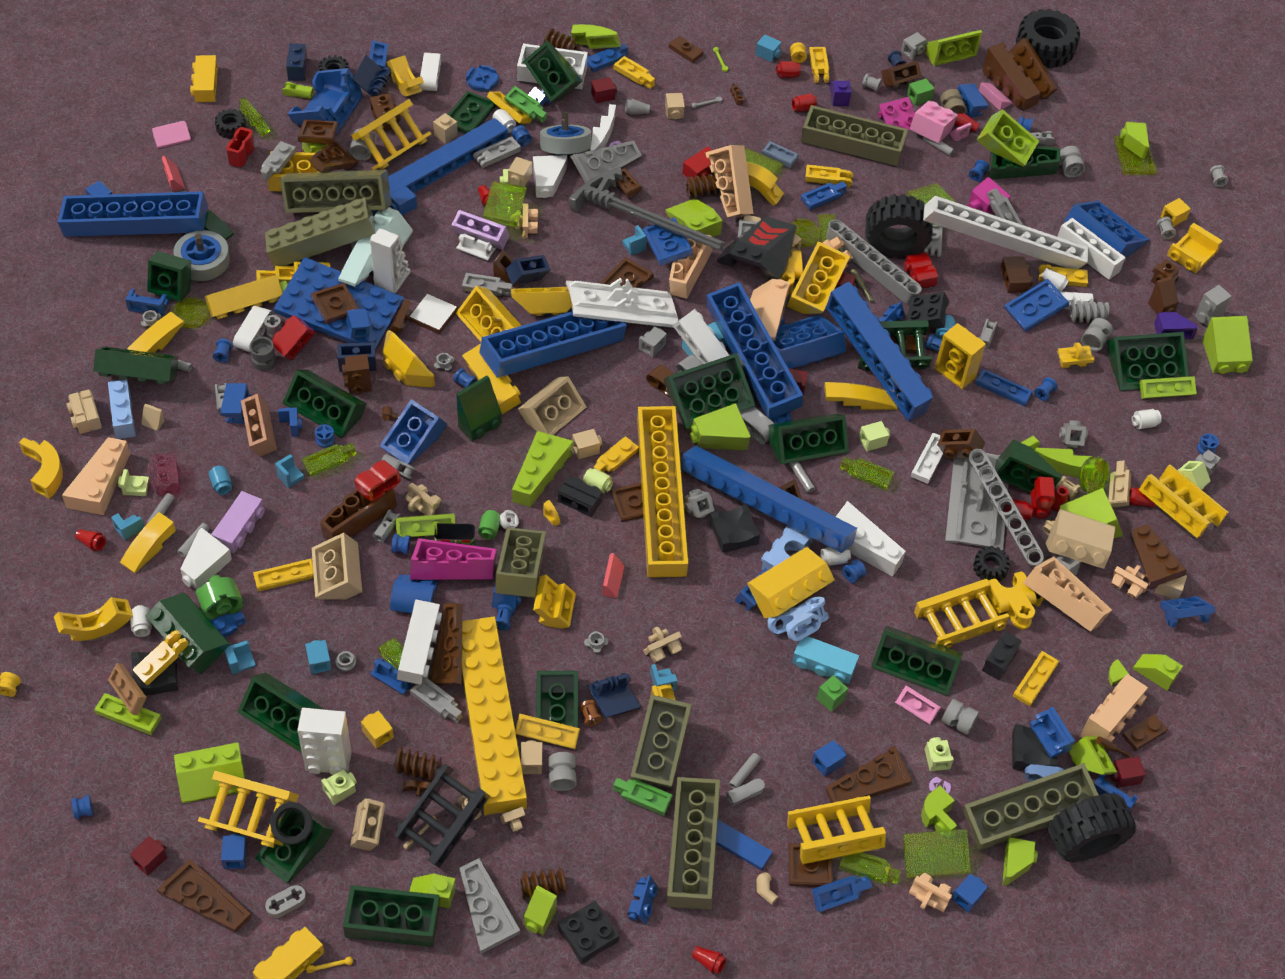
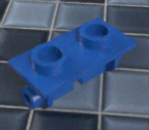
M900 301L897 305H890L883 314L884 317L881 316L879 321H901L905 316L902 302Z
M377 658L374 661L373 665L375 668L371 671L370 675L402 695L413 684L397 680L398 668L384 659Z
M648 875L647 879L640 878L636 882L633 897L640 899L631 900L627 913L629 920L637 921V918H639L644 925L647 924L648 917L652 914V903L658 893V886L650 875Z

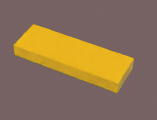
M488 93L487 97L502 110L507 111L518 123H531L532 118H529L506 102L503 93Z
M312 558L253 572L258 592L313 579Z
M1041 651L1014 692L1013 697L1031 706L1059 664V660Z
M520 713L515 729V734L573 749H576L580 728Z

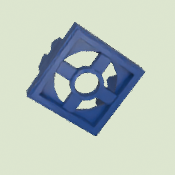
M1198 596L1160 602L1161 609L1165 611L1167 625L1171 628L1177 626L1178 618L1199 616L1200 621L1209 623L1210 614L1215 613V606Z

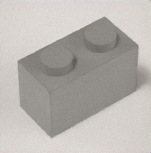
M1220 285L1216 286L1203 295L1195 317L1200 323L1208 327L1212 317H1223L1232 296Z

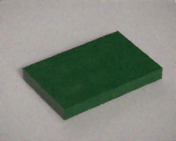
M467 91L448 115L457 121V131L466 134L479 127L496 107V104L485 97Z

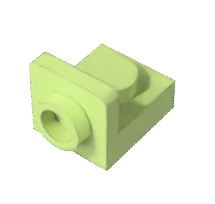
M124 469L122 476H119L118 486L122 489L123 495L147 496L150 483L149 477L130 476L128 470Z

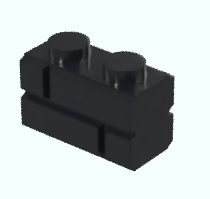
M568 476L558 490V502L590 517L593 516L602 502L603 492L596 486L585 484L579 478L574 479Z
M1004 631L987 657L982 671L1000 681L1017 654L1022 641Z

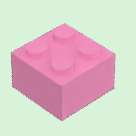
M928 101L915 112L910 130L939 143L952 131L958 114L950 109L939 106L936 102Z

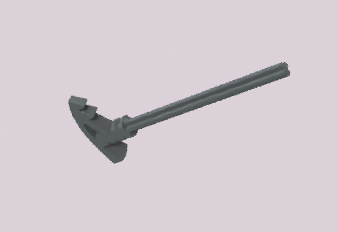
M621 167L594 177L569 198L570 208L576 213H579L585 201H589L606 207L609 210L614 207L719 251H723L725 242L618 199L617 194L611 193L608 189L610 186L616 187V179L623 180Z

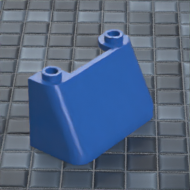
M349 68L318 71L312 80V85L317 93L304 111L300 107H293L287 115L293 123L301 126L304 120L338 122V133L361 100V88L352 80L354 76Z

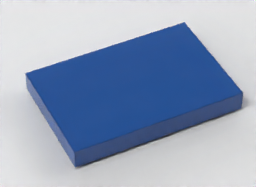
M675 217L672 218V219H669V220H672V221H674V222H677V220H676ZM658 225L643 228L646 239L660 266L693 255L692 248L685 236Z
M1046 279L1005 304L1004 309L1023 331L1027 332L1068 307L1069 302L1052 282Z

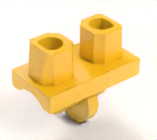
M1074 343V346L1069 348H1058L1057 351L1062 368H1069L1071 365L1083 367L1087 366L1088 363H1093L1095 360L1091 354L1090 346H1081L1080 343Z

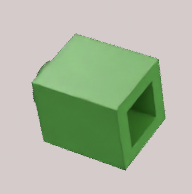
M927 79L919 80L909 84L907 96L916 106L932 100L934 87Z
M833 675L819 687L817 700L832 712L845 701L848 688Z

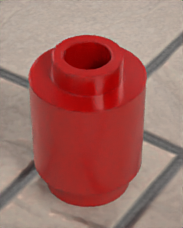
M780 61L776 65V74H779V78H796V76H800V63Z
M812 93L795 96L791 100L792 109L798 112L809 111L811 105L817 106V99Z
M1012 499L1024 521L1026 519L1030 520L1033 505H1029V502ZM1005 504L1003 512L1011 511L1012 506Z

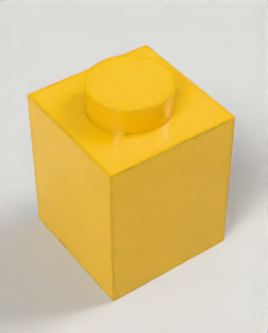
M1178 198L1164 206L1160 217H1170L1172 227L1187 220L1191 208Z
M379 710L374 714L367 715L361 721L363 733L376 749L394 738L393 728Z

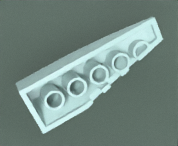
M390 207L386 210H378L373 217L375 233L381 228L399 235L402 246L405 245L413 233V229L399 211ZM371 236L358 240L338 281L356 286L373 271Z

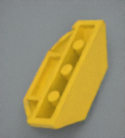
M567 287L511 289L512 298L530 314L535 316H542L544 313L561 315L572 307Z
M387 331L383 348V365L387 370L390 369L396 379L402 381L405 385L434 387V374L427 369L426 365L392 331Z

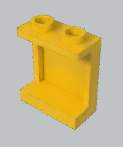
M1193 223L1188 233L1177 244L1173 243L1170 246L1167 256L1196 274L1219 251L1222 240Z

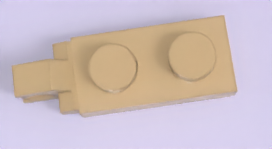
M1124 460L1117 461L1116 471L1110 474L1109 502L1111 507L1129 506L1131 471L1128 470Z

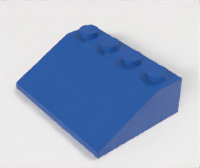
M1099 200L1074 204L1064 222H1067L1071 218L1075 219L1126 258L1150 240Z
M820 314L779 326L776 339L773 341L789 369L797 366H806L807 363L819 362L824 358L835 357L840 353L846 352L844 332Z

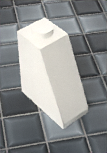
M567 155L533 156L536 198L554 196L567 170Z
M201 528L181 567L184 584L188 587L192 586L196 590L204 585L210 577L214 576L232 560L230 549Z

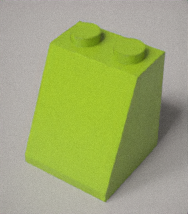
M1247 316L1212 317L1202 339L1212 372L1221 374L1248 372L1253 360Z
M736 403L694 418L693 426H691L692 433H690L692 442L696 443L698 447L705 449L744 451L748 449L751 437Z
M1103 488L1060 506L1062 510L1115 526L1114 538L1123 536L1116 515Z

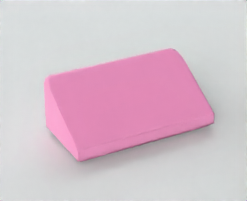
M982 82L980 84V93L997 109L1002 110L1012 105V102L991 83Z
M185 121L152 128L153 137L158 149L191 141Z
M905 686L895 702L928 724L933 722L942 707L908 686Z

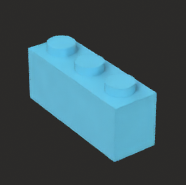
M807 636L799 640L792 663L801 669L812 670L820 676L831 678L834 675L842 683L849 684L857 666L859 655Z

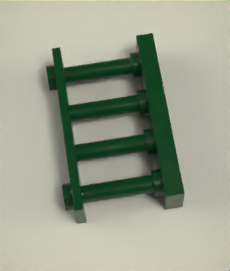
M928 320L880 321L881 326L889 332L890 336L897 337L901 353L904 358L910 361L912 368L925 369L930 367L932 356L924 355L922 337L927 333L929 327ZM905 335L915 336L917 356L907 357ZM859 358L857 368L869 371L870 368L863 358Z

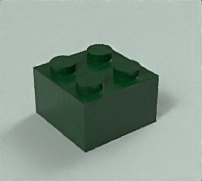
M160 251L148 259L147 292L160 296L167 294V298L181 301L190 293L191 260Z

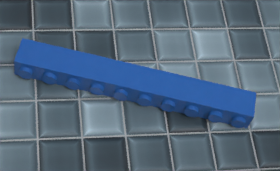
M496 118L485 122L483 125L458 137L438 150L391 174L388 177L390 194L405 186L413 193L421 190L474 160L473 154L507 139L508 129ZM371 210L373 216L377 213L378 210Z
M694 446L683 454L681 470L840 553H843L854 543L857 527L698 446Z

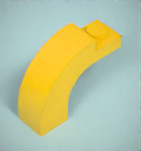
M405 55L386 62L387 66L391 68V77L403 96L422 92L420 85L424 83L422 76L414 77Z
M747 162L750 186L757 189L771 205H776L784 194L775 183L778 178L766 168Z
M23 438L19 442L22 453L42 464L40 470L30 480L33 490L50 499L58 490L63 478V469L57 451L45 440L39 445L34 440L30 441Z
M111 597L101 608L94 612L82 615L58 612L54 619L59 633L69 634L72 641H87L120 629L133 617V613L128 600Z

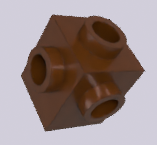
M1165 259L1161 264L1158 263L1152 271L1154 275L1151 282L1156 284L1158 280L1172 276L1176 283L1179 279L1178 273L1180 268Z

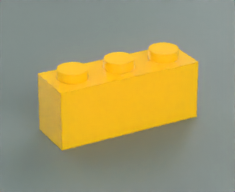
M216 55L196 56L195 62L192 63L194 74L191 75L193 84L190 87L191 96H194L195 102H215L218 74Z
M306 927L300 931H295L287 943L283 946H278L273 951L272 956L256 965L253 971L254 979H296L306 970V967L313 964L324 954L323 944Z

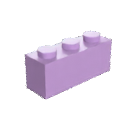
M461 210L458 211L452 223V227L457 234L466 233L474 237L476 241L479 239L487 243L490 242L493 247L500 250L504 249L510 236L506 226Z
M241 491L211 535L229 548L231 553H235L238 548L243 546L247 534L253 531L258 518L261 519L263 517L265 508L262 499Z

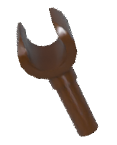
M390 406L383 407V420H397L399 418V415L392 413Z

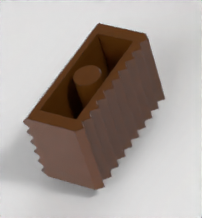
M1024 256L1003 257L1000 267L1007 293L1027 292L1029 286L1032 285V275H1029V265L1025 261Z

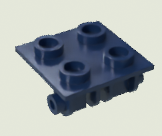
M365 55L352 80L370 96H379L382 94L390 78L391 68L385 67L382 69Z
M622 673L618 676L607 677L604 680H597L594 683L587 684L589 691L605 718L641 707L628 686V683L631 681L629 674Z

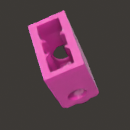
M988 177L972 190L969 199L970 203L967 206L992 214L994 211L989 203L991 201L987 196L989 191L997 188L1000 195L1003 194L1009 201L1011 196Z

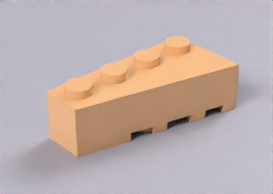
M729 145L705 152L706 157L711 162V171L714 172L717 179L715 183L721 191L722 195L720 198L727 217L740 218L745 215H752L753 206L745 147Z
M686 237L692 248L693 255L673 261L669 283L670 295L687 299L712 253V248Z
M109 437L62 494L66 508L104 515L117 486L119 476H121L130 456L127 441Z
M1055 557L1037 565L1023 582L1090 632L1099 627L1112 611L1108 605Z
M1126 674L1114 688L1112 694L1110 693L1103 704L1098 706L1096 712L1088 718L1080 738L1100 736L1113 742L1115 739L1114 733L1117 732L1119 734L1126 725L1124 723L1125 719L1130 720L1136 712V709H1134L1136 705L1141 706L1146 700L1147 696L1144 694L1148 687L1129 674Z

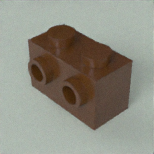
M918 61L907 62L881 70L884 85L891 86V88L901 86L900 83L905 82V84L915 82V78L922 77Z
M389 93L370 97V108L375 120L396 107L395 100H391ZM400 114L395 116L398 125V121H401ZM387 122L382 124L384 131L393 129Z
M367 354L345 357V365H342L344 387L349 388L350 394L372 391Z
M976 429L943 430L937 446L947 459H969V455L973 450L983 449L985 441Z

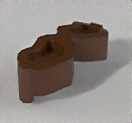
M732 83L730 93L734 97L735 104L742 105L745 97L739 95L740 87Z
M408 780L403 783L402 792L416 790V796H420V792H425L431 783Z

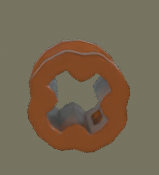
M586 700L579 706L580 712H583L585 717L584 723L587 727L598 725L603 720L602 716L598 714L595 700Z

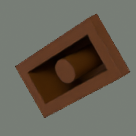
M1169 276L1156 282L1148 304L1157 315L1162 312H1175L1179 301L1174 278Z

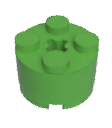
M214 575L209 578V582L205 583L195 592L202 611L209 620L231 613L232 615L238 613L243 608L242 596L235 580L232 578Z

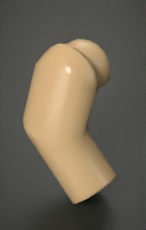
M761 873L756 879L757 893L773 905L777 901L778 896L770 890L771 875L769 873Z

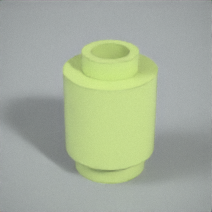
M589 468L583 478L587 485L596 486L603 493L608 492L613 485L612 477L596 468Z

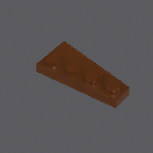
M335 139L333 144L323 147L321 151L319 150L309 160L319 172L352 168L358 163Z
M1148 524L1130 530L1132 542L1136 552H1138L1139 560L1144 568V574L1148 579L1150 588L1186 575V569Z
M446 603L443 605L430 681L435 685H461L463 605L459 603Z
M893 746L886 753L876 756L868 764H863L853 773L847 774L827 786L826 793L830 802L834 803L857 797H873L911 785L912 780L896 746Z
M191 859L157 888L159 894L234 933L252 918L250 912Z

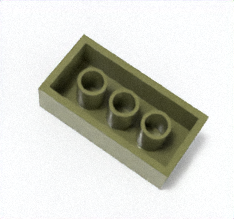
M507 527L496 573L495 593L536 597L545 552L546 531Z
M655 695L650 696L630 776L631 780L636 779L646 784L673 789L692 711V704Z

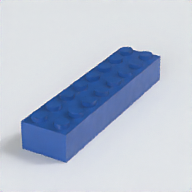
M203 191L64 196L58 225L64 237L191 233L204 230L208 204Z
M738 282L707 294V308L732 354L737 353L746 380L767 418L773 419L802 407L803 394L741 283Z
M847 282L831 291L826 309L905 419L909 422L925 413L933 399L931 390L925 387L921 376L917 372L915 373L910 361L904 358L899 346L891 340L889 332L883 329L878 317L870 311L868 303L862 300L858 289L852 286L850 282Z
M572 311L484 336L481 340L479 353L498 378L623 341L627 325L625 322L575 317Z

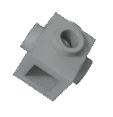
M1070 420L1069 423H1064L1063 427L1060 428L1059 438H1062V442L1067 447L1078 448V445L1084 446L1088 437V430L1080 421ZM1071 430H1074V435L1070 436Z
M695 489L684 497V509L691 516L703 518L708 513L715 511L712 497L708 492Z

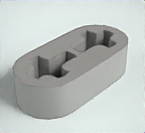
M294 885L270 897L265 904L267 914L272 918H279L301 907L306 901L305 890L299 885ZM296 893L297 895H299L300 899L296 900L295 898H293L292 894ZM276 903V905H279V910L272 909V904Z

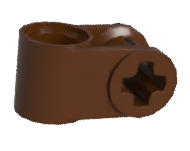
M660 364L646 375V380L652 387L670 397L664 378L675 373Z

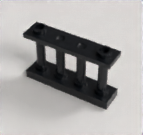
M447 764L437 769L434 774V780L407 818L396 827L397 832L394 834L395 837L402 841L407 836L428 851L430 855L428 861L439 868L490 798V795L482 789L478 788L477 791H472L452 777L451 773L454 769ZM444 783H447L468 798V803L464 809H459L438 794ZM432 800L455 816V822L451 827H446L425 811ZM419 818L442 834L443 839L438 845H433L412 829Z

